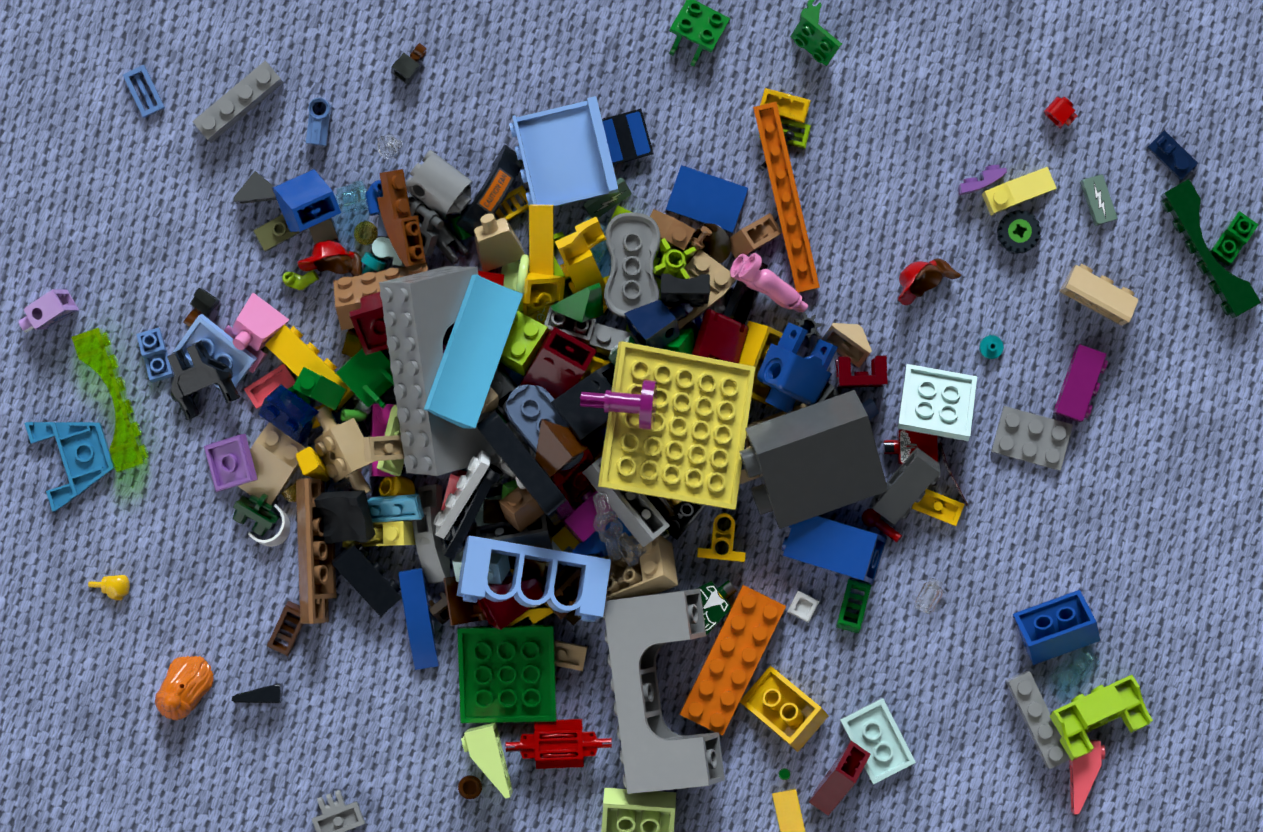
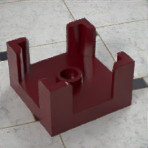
M887 355L875 356L871 360L872 375H869L868 372H854V376H851V358L838 357L835 360L836 388L884 387L888 384Z

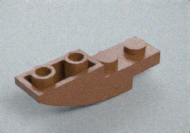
M400 169L380 173L383 197H378L377 200L383 224L392 246L405 267L426 263L418 215L411 216L404 171Z

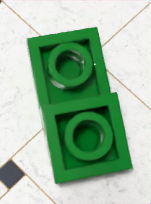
M1239 211L1212 247L1210 253L1229 266L1242 247L1248 242L1259 224Z

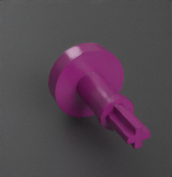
M644 380L641 394L612 392L611 390H606L605 394L581 392L580 406L604 408V412L608 413L611 411L639 414V428L653 430L657 402V381Z

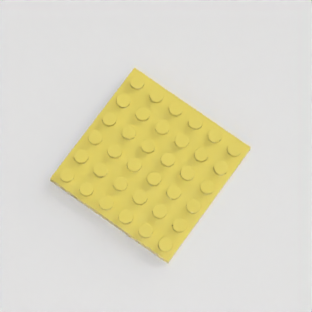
M623 341L619 342L612 392L641 394L644 380L657 381L655 420L653 430L640 429L639 414L611 411L608 413L598 487L736 510L742 468L739 451L744 450L745 428L748 425L756 367Z

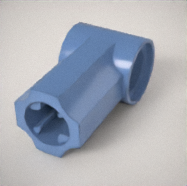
M315 98L309 103L308 107L309 119L306 144L327 146L332 106L323 98ZM319 103L326 105V112L323 115L315 114V106Z

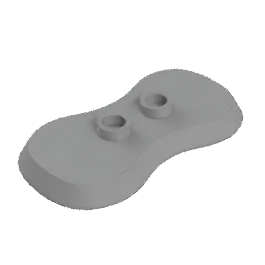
M629 212L613 217L605 233L606 244L611 256V273L605 286L604 298L608 309L613 314L625 318L624 313L659 300V289L652 270L654 257L660 244V231L657 223L651 217L642 213Z

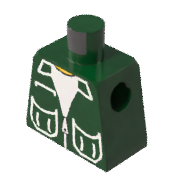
M729 580L716 588L712 581L696 588H700L706 635L732 608L726 599L736 593L737 590Z

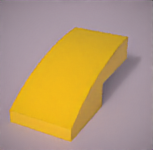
M549 607L529 609L508 624L507 627L513 626L528 616L532 623L535 624L552 614L553 611Z

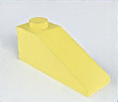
M1048 167L986 190L982 193V196L992 216L1057 188Z

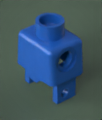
M788 322L778 344H770L757 375V379L761 383L771 387L764 402L786 413L792 411L796 401L808 406L817 402L832 375L827 369L838 348L831 343L818 339L809 357L803 358L797 355L808 331Z

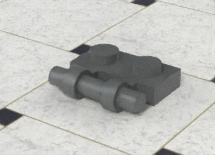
M409 197L411 216L418 215L419 219L421 215L424 218L423 222L419 220L425 257L431 256L439 236L433 231V227L441 229L444 221L440 219V216L435 211L428 210L422 201Z

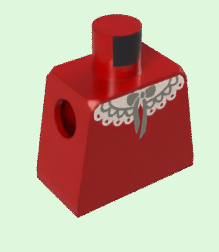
M901 429L897 430V440L883 441L884 454H898V464L902 465L916 447L938 462V441L936 435Z

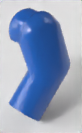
M381 180L373 182L366 192L370 216L381 214L377 200L378 197H383Z

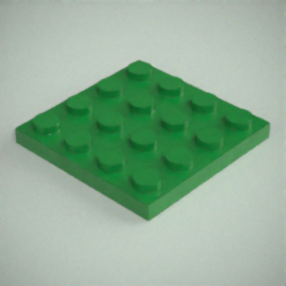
M554 625L506 626L502 630L493 626L457 628L460 723L554 722L557 720Z

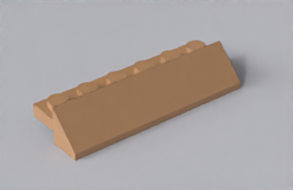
M317 478L296 480L300 624L329 622L328 599L337 598L336 568L332 565V560L335 558V543L325 544L323 522L314 500L321 493L325 492L324 481Z

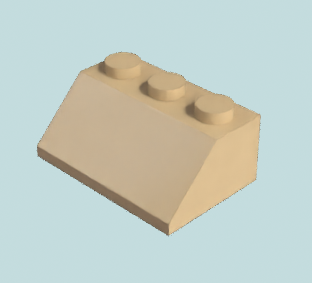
M1086 265L1073 266L1059 292L1121 326L1129 323L1139 300L1134 297L1135 293L1125 287L1119 289L1113 285L1114 281L1106 276L1101 275L1099 278L1092 274L1093 270Z

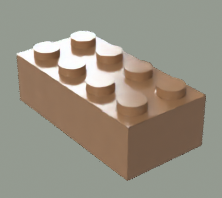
M427 262L333 280L335 308L341 330L354 328L349 312L361 308L360 298L380 292L379 282L429 271Z

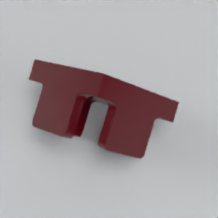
M380 292L360 298L361 308L350 311L349 314L364 353L368 355L387 349L388 346Z

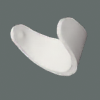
M277 504L274 507L280 512L282 517V525L277 535L268 540H260L251 532L248 533L252 539L264 546L280 545L287 539L290 533V520Z

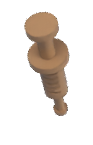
M702 226V233L698 238L692 237L690 240L692 244L689 248L694 246L696 249L695 254L699 249L705 247L703 244L705 237L712 234V231L705 226ZM695 254L686 261V264L691 261Z

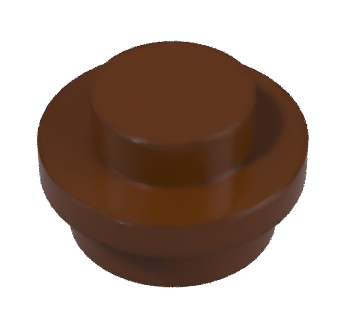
M473 775L463 777L458 784L459 793L465 799L477 798L482 791L480 779Z

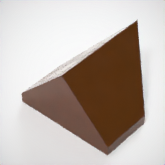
M542 419L535 460L551 478L588 448L582 440L579 441L570 428Z

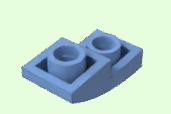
M160 328L136 334L150 382L153 383L174 377L172 367L167 358L168 352Z

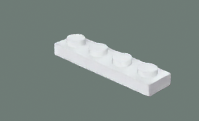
M481 450L477 457L473 456L470 460L468 472L465 476L461 475L457 482V490L454 494H449L445 502L446 507L444 511H439L435 517L436 536L443 539L446 537L489 468L490 453Z

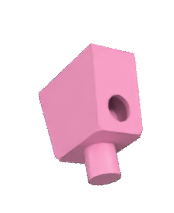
M252 293L231 330L236 335L233 339V345L239 350H244L249 345L254 350L259 351L265 347V344L284 324L287 326L289 319L255 293Z

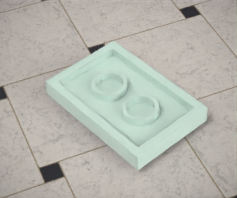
M883 698L840 719L850 741H853L871 754L864 768L872 784L916 763Z

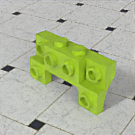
M1133 675L1127 676L1106 687L1103 685L1097 686L1091 691V694L1086 696L1080 694L1073 698L1071 703L1054 710L1049 716L1062 736L1059 741L1071 761L1092 752L1094 747L1086 733L1121 717L1130 733H1133L1150 725L1153 721L1143 702L1140 686Z

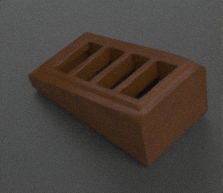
M291 601L286 603L267 644V647L286 656H289L304 625L300 624L299 619L288 614L290 612L300 617V606ZM284 620L296 624V629L283 623ZM280 628L293 634L292 637L279 632ZM276 637L288 642V646L275 641Z

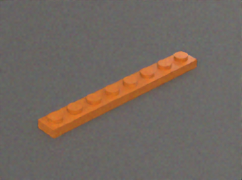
M777 102L755 106L753 109L796 291L799 293L820 288Z

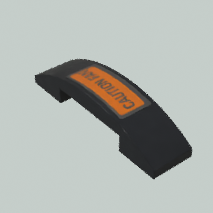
M507 145L503 146L493 162L494 168L474 201L466 206L456 223L457 226L475 237L474 229L482 226L481 217L485 214L494 215L521 169L523 160L518 161L516 152Z

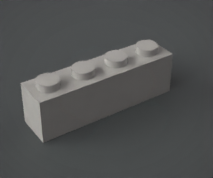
M265 60L192 122L206 139L212 143L284 82Z
M601 456L582 473L641 546L644 547L670 525L645 495L598 487Z
M1026 670L1005 680L1046 768L1051 769L1071 760L1059 741L1061 739L1059 731L1049 717L1051 714L1031 672Z

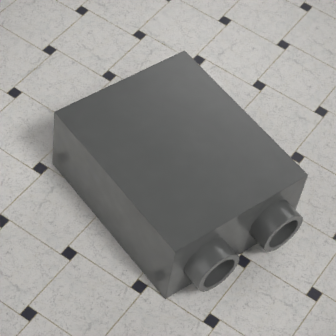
M855 390L745 428L751 447L739 451L748 478L759 475L762 483L751 488L754 502L760 515L772 512L779 529L888 491L869 417Z

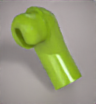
M314 270L309 271L305 275L288 271L282 276L284 284L296 290H303L319 280Z

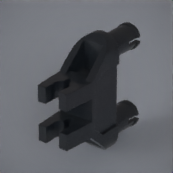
M202 340L187 348L193 365H190L182 349L167 356L175 374L170 395L173 401L175 400V402L179 403L186 420L200 415L191 397L192 393L215 383V385L219 386L226 404L240 398L231 380L233 377L231 369L227 365L211 358Z

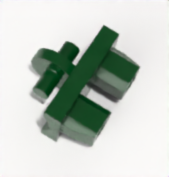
M265 493L260 498L252 494L250 499L242 495L233 506L235 509L233 520L240 524H245L247 519L251 518L256 521L252 530L260 536H263L268 529L270 530L280 516L271 512L273 506L266 503L268 495Z

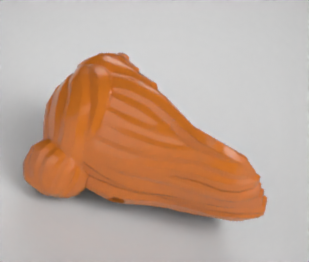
M178 657L171 662L166 678L155 695V705L162 716L172 720H180L187 717L196 708L201 698L211 689L214 681L213 672L211 671V666L203 657Z

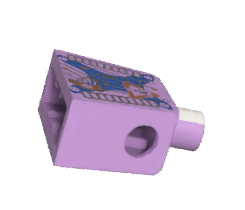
M52 289L24 308L27 316L19 320V325L26 333L33 328L36 330L47 329L79 309L68 290Z

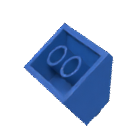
M1080 590L1013 614L1024 647L1033 665L1101 641L1097 622Z

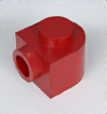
M1056 97L1044 110L1046 117L1060 129L1064 124L1070 126L1078 116L1074 113L1076 110L1073 108V103L1066 97Z

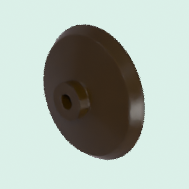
M707 223L701 225L696 229L693 237H699L702 233V226L709 228L712 234L705 237L703 240L705 247L701 250L718 263H723L731 252L729 236L724 229L716 224Z

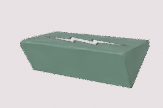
M1103 174L1081 180L1080 184L1094 225L1098 226L1117 220L1118 218Z
M623 178L616 180L619 192L592 198L584 203V208L591 218L597 217L598 219L632 194Z

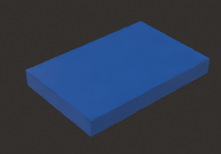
M681 165L666 211L704 224H716L724 229V231L733 233L748 188Z

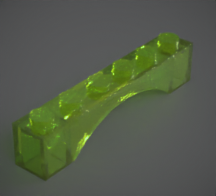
M98 327L72 336L78 359L90 366L100 376L113 400L115 431L109 451L116 472L122 473L147 464L146 458H149V453L146 445H141L138 436L142 435L141 429L137 421L133 422L131 413L134 412L130 399L126 400L123 391L126 390V385L123 377H118L116 368L119 367L115 354H110L108 346L111 345V340L108 332H103Z

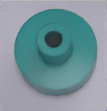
M365 252L361 259V262L366 265L362 271L363 273L374 272V270L382 271L386 265L383 260L368 252Z
M995 335L986 336L979 344L981 355L987 359L999 357L1004 349L1002 340Z

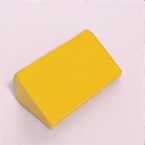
M796 789L772 793L780 832H805Z

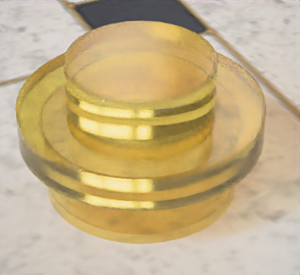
M360 222L354 229V237L362 245H370L377 239V228L371 222Z

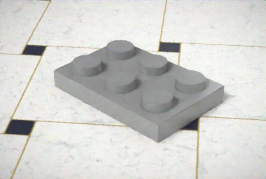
M1003 406L991 452L1061 471L1073 424Z

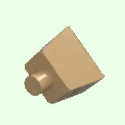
M493 214L482 216L480 219L482 226L474 229L477 254L482 270L487 272L520 260L521 256L525 253L520 240L506 218L496 220Z

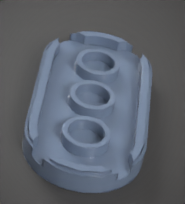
M527 384L521 385L512 391L506 402L505 410L511 425L536 454L542 419L567 428L569 427L550 404L555 400L550 393L543 387ZM584 452L560 471L576 466L582 459Z

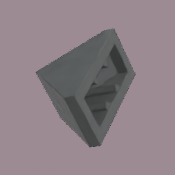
M254 171L234 196L236 204L277 199L272 189L274 186L256 171Z

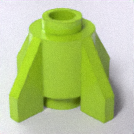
M665 238L660 240L659 246L662 259L659 265L653 268L654 274L661 276V274H671L680 279H689L690 277L684 267L686 261L695 254V247L693 246L682 253L679 250H670L671 247Z

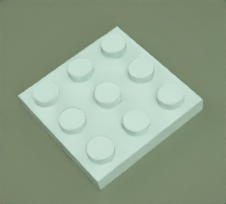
M907 364L897 429L969 441L977 376Z

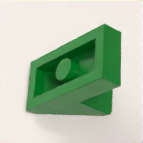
M303 367L292 387L335 411L347 391L342 386Z

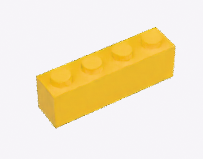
M284 324L265 346L297 376L305 367L347 389L335 411L338 412L354 395L353 391L335 373L337 366L328 358L323 361L318 356L321 351L311 342L308 344L303 342L301 338L304 335L294 326L290 329Z

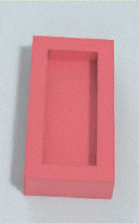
M282 364L244 388L255 408L258 409L292 387L296 381L286 365Z

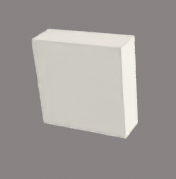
M797 591L787 612L809 623L819 601Z

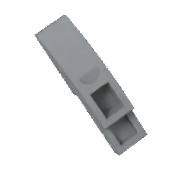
M551 306L544 323L549 331L554 326L597 350L596 353L609 357L612 348L630 335L637 344H640L630 332L595 323L596 319L594 318L585 322H579L553 311Z
M434 484L418 487L424 517L412 520L419 560L430 584L444 582L443 578L450 577V558L444 556L441 537L435 535L436 525H434L438 512H443L441 510L442 485Z

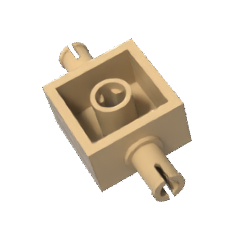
M324 406L316 410L314 414H316L324 431L321 436L314 440L315 450L322 457L326 465L327 474L333 478L335 483L343 479H349L354 491L365 490L367 494L371 489H369L361 472L363 471L362 469L375 461L365 462L364 438L355 419L352 418L342 424H336L329 407Z

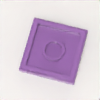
M240 434L204 446L216 492L258 480L246 434Z

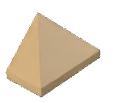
M833 323L821 339L837 346L836 352L843 357H850L851 363L860 368L872 352L864 330L858 324Z

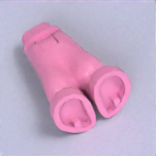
M753 253L749 257L745 254H740L734 260L730 274L735 280L741 281L747 287L767 295L775 303L788 310L794 309L796 312H804L808 308V304L802 301V296L769 269L759 270L762 258L757 253Z

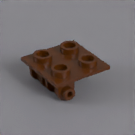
M455 576L443 578L451 626L487 620L478 602L463 601V597L457 596L459 582H456Z

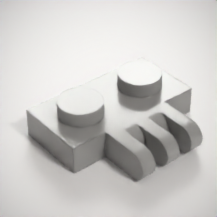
M340 790L335 791L336 798L338 799L336 802H334L331 793L326 795L328 805H325L322 797L317 798L322 814L312 818L316 832H345L365 824L358 802L355 801L346 805Z

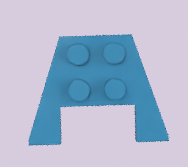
M100 422L24 423L31 444L52 437L56 438L68 476L69 484L46 491L52 512L58 511L115 469Z

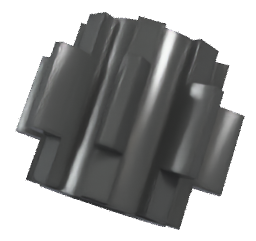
M803 313L802 320L795 318L794 321L799 327L804 325V321L812 323L813 328L805 336L807 341L811 342V335L819 337L820 334L816 331V328L822 326V323H815L816 315L807 318L806 313Z

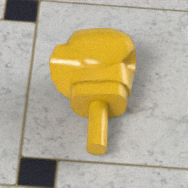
M126 575L104 576L101 582L89 581L88 587L101 588L102 593H106L109 598L122 600L129 593L130 582Z

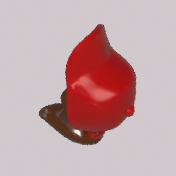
M330 240L316 243L313 246L312 255L297 262L298 267L302 271L317 269L320 272L331 271L336 274L351 273L352 277L362 275L360 255L356 252L346 251L341 244Z
M933 259L929 263L923 261L913 262L900 273L899 282L903 287V291L898 301L902 305H910L916 297H921L924 292L935 288L943 277L957 279L961 277V274L956 272L943 259Z

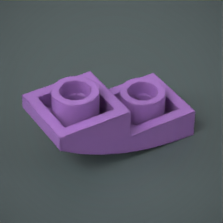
M1000 165L986 166V170L980 173L981 181H978L977 177L963 179L964 183H960L958 186L959 195L973 193L992 185L1007 173V169L1000 168Z

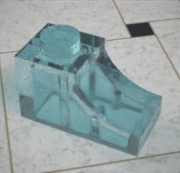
M363 180L337 188V194L334 196L342 214L368 210L366 199L367 186Z

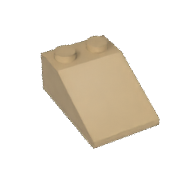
M269 422L250 449L258 480L239 485L238 487L249 495L253 494L258 498L265 493L268 495L266 503L272 505L300 467L295 454L307 447L275 424Z

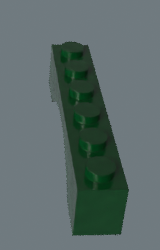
M1188 179L1160 195L1163 199L1160 201L1166 213L1170 212L1174 218V221H1172L1174 228L1179 234L1183 233L1187 240L1184 242L1190 254L1194 253L1197 257L1198 262H1196L1199 271L1203 275L1207 274L1211 281L1208 283L1209 288L1214 295L1218 294L1221 298L1222 303L1220 306L1227 316L1230 315L1232 318H1235L1260 304L1261 301L1250 282L1228 272L1215 260L1208 250L1200 227L1199 210L1201 198L1191 181Z

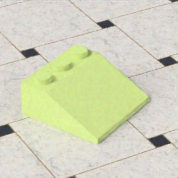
M489 723L467 729L464 733L465 735L461 738L464 752H469L472 760L505 798H510L513 789L497 724Z
M604 788L601 832H674L676 792L652 791L627 794V789Z

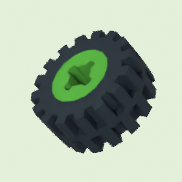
M1015 210L1006 214L999 222L997 238L1001 243L1000 245L1007 251L1015 254L1025 253L1031 250L1039 241L1041 227L1033 214L1025 210Z

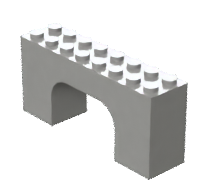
M445 266L379 282L406 473L439 476L468 467L472 457H477L481 450L497 454L477 427L463 429L424 410L443 357L444 335L447 329L456 321L471 276L478 275L477 267ZM494 410L487 413H481L478 423L482 421L485 417H487L490 413H492Z
M700 588L605 601L603 619L606 623V630L604 636L609 646L608 665L612 670L611 689L615 693L614 712L618 716L617 736L621 740L620 760L624 764L623 784L627 788V794L703 787L724 781L725 776L719 732L687 736L672 732L666 726L662 717L656 672V656L664 644L706 636Z

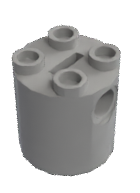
M430 150L422 160L424 163L422 165L417 163L410 172L413 178L410 177L405 182L407 192L422 201L443 219H446L452 213L461 214L472 200L471 185L473 181Z

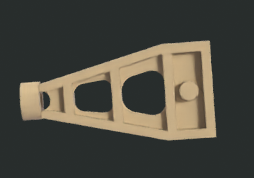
M701 249L698 250L687 264L685 270L690 277L689 279L698 277L701 274H710L709 303L704 304L703 307H693V310L685 318L677 321L679 331L721 300L736 282L731 277L728 269Z

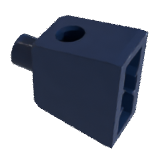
M657 300L624 313L629 331L641 345L662 349L680 335L677 321L685 318L686 312L681 304L668 309L661 300Z

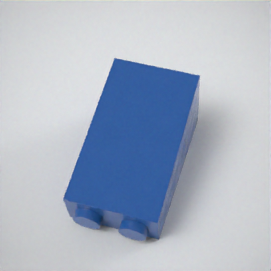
M819 516L789 526L791 528L789 536L785 537L782 544L783 556L873 584L887 538Z

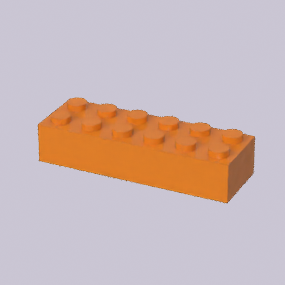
M745 585L741 586L731 606L732 608L729 610L679 713L681 716L703 727L719 732L722 736L786 608L785 605Z

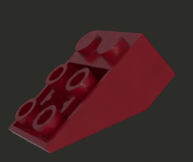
M552 326L519 386L530 384L543 387L556 399L580 381L597 350Z

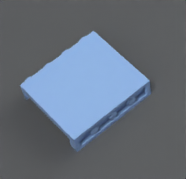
M596 96L587 98V101L521 117L512 116L513 123H509L512 137H517L519 146H515L518 161L523 160L525 168L521 169L520 172L523 184L528 183L530 192L526 193L528 205L543 204L558 207L619 192Z

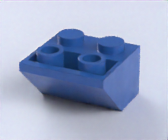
M315 169L272 187L290 232H301L341 213L332 189Z

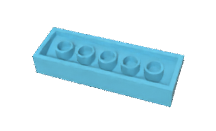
M477 274L471 276L424 410L463 429L476 428L523 293L501 286Z

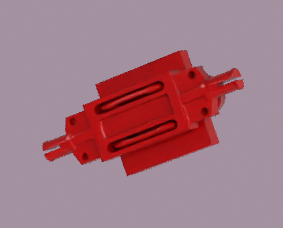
M582 719L534 722V734H522L520 742H505V747L515 746L506 748V752L520 751L523 759L535 758L536 769L584 767V756H595L597 748H612V738L597 739L594 731L583 732Z

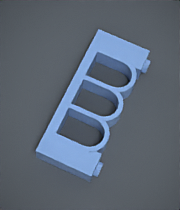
M468 536L465 538L457 596L463 597V601L477 603L478 599L481 600L484 597L493 602H503L514 596L515 600L525 607H537L547 602L554 611L568 613L575 610V615L581 616L582 621L595 622L596 619L602 618L604 614L611 559ZM491 553L516 557L512 586L505 595L496 594L489 588L487 577ZM524 558L549 562L545 591L540 600L528 599L521 590ZM557 564L581 568L578 596L572 606H565L559 603L554 595Z

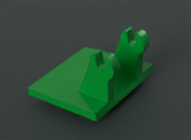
M686 0L669 29L670 32L677 35L669 54L674 56L682 38L685 37L699 45L690 63L691 66L695 67L703 49L710 53L713 51L730 18L696 0Z
M808 0L807 8L803 9L800 13L801 20L790 37L796 45L807 50L817 62L827 67L842 43L818 24L821 2L817 6H813L812 4L815 0Z
M361 348L335 373L367 408L374 402L382 409L386 406L379 397L392 385L394 386L390 368L391 362L381 351L365 355L363 348Z

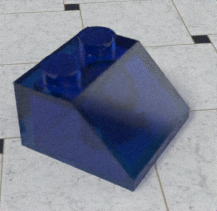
M281 384L264 399L259 411L261 417L302 445L306 443L319 411Z

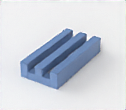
M145 65L123 74L143 118L165 108ZM138 73H143L158 105H153ZM130 77H135L150 109L145 110Z

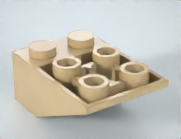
M661 535L644 547L637 541L615 550L612 555L599 557L611 559L605 601L658 594L678 586L673 546L671 542Z

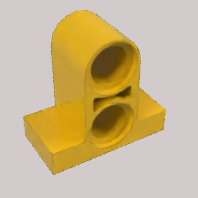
M721 513L715 517L711 549L697 548V557L745 562L746 552L733 551L735 520L730 514ZM721 517H726L731 522L730 528L726 531L720 530L717 526V522ZM719 541H725L728 544L729 549L724 555L718 554L715 550V545Z

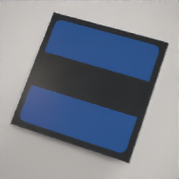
M641 108L602 119L613 165L654 154Z

